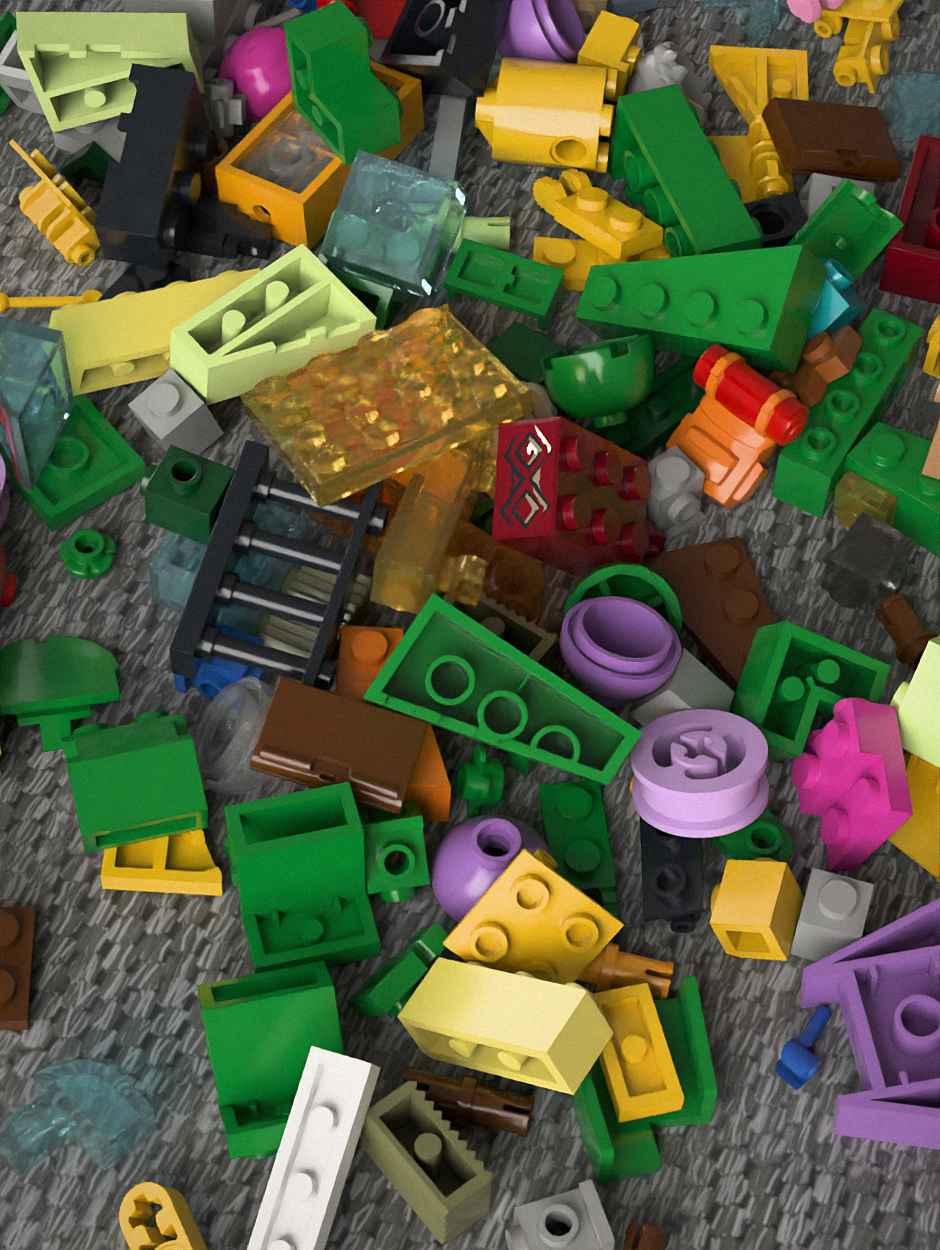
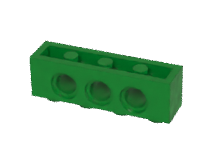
M876 307L872 309L857 333L862 339V343L850 372L828 384L821 402L809 408L810 415L802 433L795 441L786 445L780 453L771 496L821 519L823 518L838 493L846 456L878 421L881 422L913 371L924 328Z

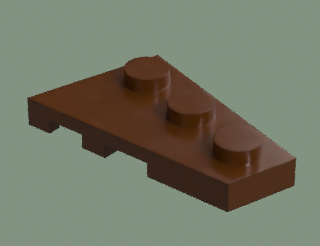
M736 536L663 552L657 556H645L643 558V566L660 575L677 596L683 618V629L696 642L697 649L736 692L757 628L776 623L740 537Z

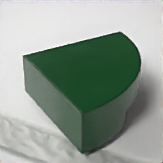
M92 141L67 157L58 172L77 185H81L84 178L104 184L109 161H117L95 141Z

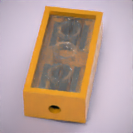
M370 60L375 76L386 88L391 87L394 89L402 103L403 117L399 118L401 142L347 166L342 163L294 108L291 90L215 167L220 202L237 205L238 212L249 216V220L270 223L272 237L296 247L303 243L311 250L325 235L333 210L344 214L424 129L421 80Z

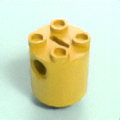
M503 56L500 74L487 84L483 98L477 97L475 128H479L491 145L492 161L567 170L574 168L578 169V171L606 174L610 143L600 142L601 136L611 137L614 106L604 103L605 99L615 100L618 68Z

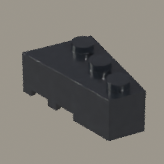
M132 63L128 80L135 84L136 95L131 114L120 113L117 129L120 132H127L120 163L109 161L94 229L105 259L167 269L173 249H179L182 245L185 235L184 219L189 205H195L198 201L201 190L200 175L205 162H211L214 157L216 133L210 129L194 72Z

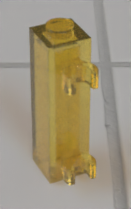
M439 414L375 559L370 601L389 606L395 610L407 611L418 615L431 594L434 593L438 596L439 591L442 590L446 591L453 599L466 605L478 604L485 584L481 581L488 562L472 555H462L455 558L454 554L480 492L488 493L494 500L497 460L491 459L495 436L494 429Z

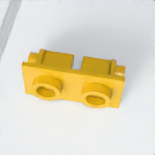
M897 12L889 23L849 18L843 38L845 46L840 47L833 67V74L838 84L850 87L855 82L867 83L869 92L875 94L880 76L886 75L889 70L888 50L891 41H897L899 38L900 22Z

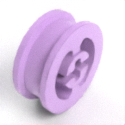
M691 709L661 716L640 730L642 735L630 751L631 767L635 774L632 784V799L637 813L651 826L676 836L690 838L716 837L746 827L756 820L766 808L769 799V783L764 771L768 763V745L763 733L750 721L724 711Z

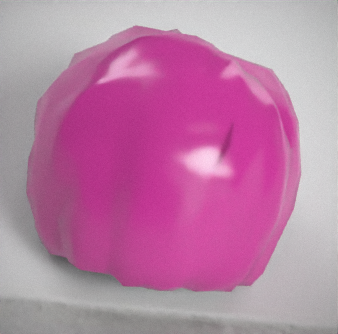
M265 25L252 28L231 44L222 59L218 78L232 80L234 82V94L246 95V119L260 122L292 90L284 28H272Z

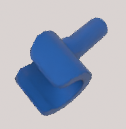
M824 1006L817 1008L804 1031L797 1039L792 1038L786 1042L781 1052V1058L776 1063V1073L795 1090H799L817 1073L822 1062L809 1051L813 1048L816 1040L832 1016L831 1011Z

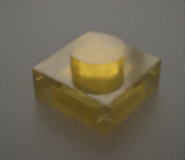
M849 470L836 485L833 515L838 518L840 524L850 533L858 536L866 534L880 543L893 528L897 498Z

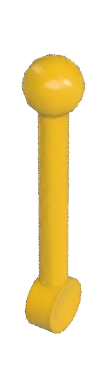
M91 289L85 291L82 296L8 297L5 293L0 292V313L7 311L9 308L64 307L75 302L88 304L96 302L102 294L97 290Z

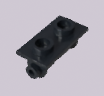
M640 816L643 919L646 922L664 918L665 921L670 922V928L673 932H692L696 928L695 922L701 918V912L706 911L702 838L682 837L663 832L648 824Z

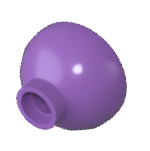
M511 0L497 47L501 58L509 56L577 64L578 53L586 38L581 20L572 1Z
M605 596L584 600L574 605L566 613L560 630V651L570 673L581 684V690L585 695L607 708L619 707L627 699L643 697L663 686L675 671L681 656L679 637L668 621L653 608L630 598Z
M486 814L464 820L444 836L433 858L431 879L436 899L449 916L460 922L524 848L532 854L538 849H542L552 856L546 840L532 826L511 816ZM490 848H499L506 855L494 857L484 852Z

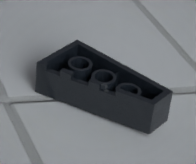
M407 0L378 63L420 79L422 93L483 98L511 0Z

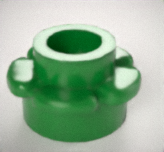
M81 529L74 532L70 540L67 539L62 542L59 549V558L62 562L66 563V570L80 579L91 580L103 576L113 566V554L116 553L117 548L114 540L108 534L100 535L95 529ZM87 549L93 551L91 553H83Z

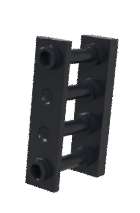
M246 440L169 648L172 673L195 680L202 660L211 662L214 657L301 681L302 684L330 692L338 666V660L330 657L372 536L381 538L387 525L391 503L382 501L384 478L372 475L364 501H358L277 478V471L271 470L269 467V446ZM271 500L355 524L346 553L259 529V522L253 521L258 504L268 505ZM251 552H256L336 575L337 579L328 605L241 581L240 574L234 572L240 554L249 557ZM233 604H237L320 628L310 658L221 633V627L215 625L221 607L230 609Z

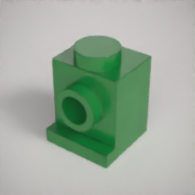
M414 800L404 801L399 815L374 807L357 809L364 831L365 875L368 895L379 893V899L383 902H401L414 898L417 895L416 887L430 885L423 834V816ZM402 851L406 854L404 862L384 865L385 858L390 852Z

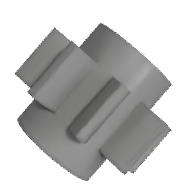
M203 78L205 93L200 95L210 129L214 130L216 135L222 138L233 136V124L242 125L243 120H246V95L234 94V82L232 80Z

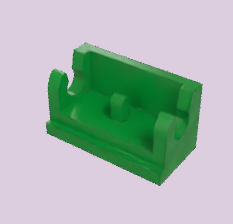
M844 178L786 246L803 244L816 258H826L827 260L833 258L848 270L855 282L904 224L894 214L880 207L876 203L877 198L853 184L849 179Z
M463 238L443 282L444 288L447 289L449 300L459 303L464 294L537 318L538 329L547 332L550 331L553 325L552 316L554 309L561 310L566 300L564 270Z

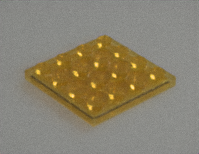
M443 305L437 308L421 309L413 313L408 321L390 329L367 333L358 340L357 345L338 353L317 355L310 359L306 366L284 376L265 378L257 383L254 389L240 395L248 417L320 508L498 428L499 423L512 422L536 411L530 390Z

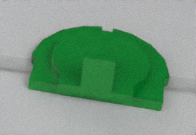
M46 636L47 642L35 643V638L33 637L13 642L0 649V716H15L18 727L39 724L43 753L63 749L61 737L72 735L70 720L92 717L91 707L93 704L120 701L117 679L121 676L120 666L110 651L93 641L71 636Z

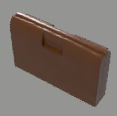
M774 97L763 109L761 115L784 169L790 174L812 175V173L841 178L895 182L896 178L900 176L901 163L876 107Z
M280 677L259 734L249 769L313 789L350 782L355 802L399 815L428 722Z

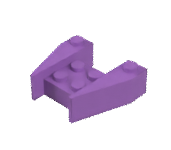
M940 898L803 969L799 996L801 1008L835 1003L840 1004L863 1088L862 1092L837 1096L832 1123L834 1134L940 1150Z

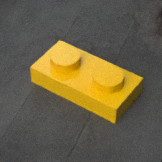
M648 982L594 993L593 995L599 1002V1010L614 1032L598 1058L618 1123L682 1110L684 1095Z

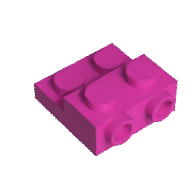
M859 697L846 698L834 705V718L826 724L824 729L814 730L808 734L805 749L801 757L794 759L792 766V782L797 788L800 813L822 817L821 838L823 843L826 844L829 868L833 871L856 870L913 815L896 708L894 706L868 702L866 699Z

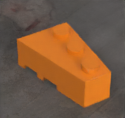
M342 625L335 694L387 709L362 700V697L403 638L402 629ZM427 723L403 802L414 800L423 816V820L450 822L451 785L432 724ZM355 802L357 809L371 807Z

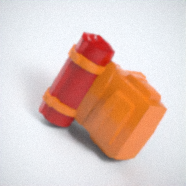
M715 344L702 354L693 373L694 382L706 393L700 400V405L694 413H688L681 420V424L667 441L666 447L669 450L677 446L705 474L702 493L724 508L732 511L739 503L745 505L759 485L765 481L769 474L766 465L774 454L777 445L786 446L799 437L807 424L810 410L806 405L797 400L796 394L789 389L780 388L747 364L742 355L731 352L722 344Z

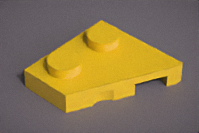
M710 45L708 66L748 125L752 123L756 115L763 113V109L774 97L809 101L806 50Z
M202 829L104 850L100 876L102 889L223 896V876L219 867H216L205 843V835Z

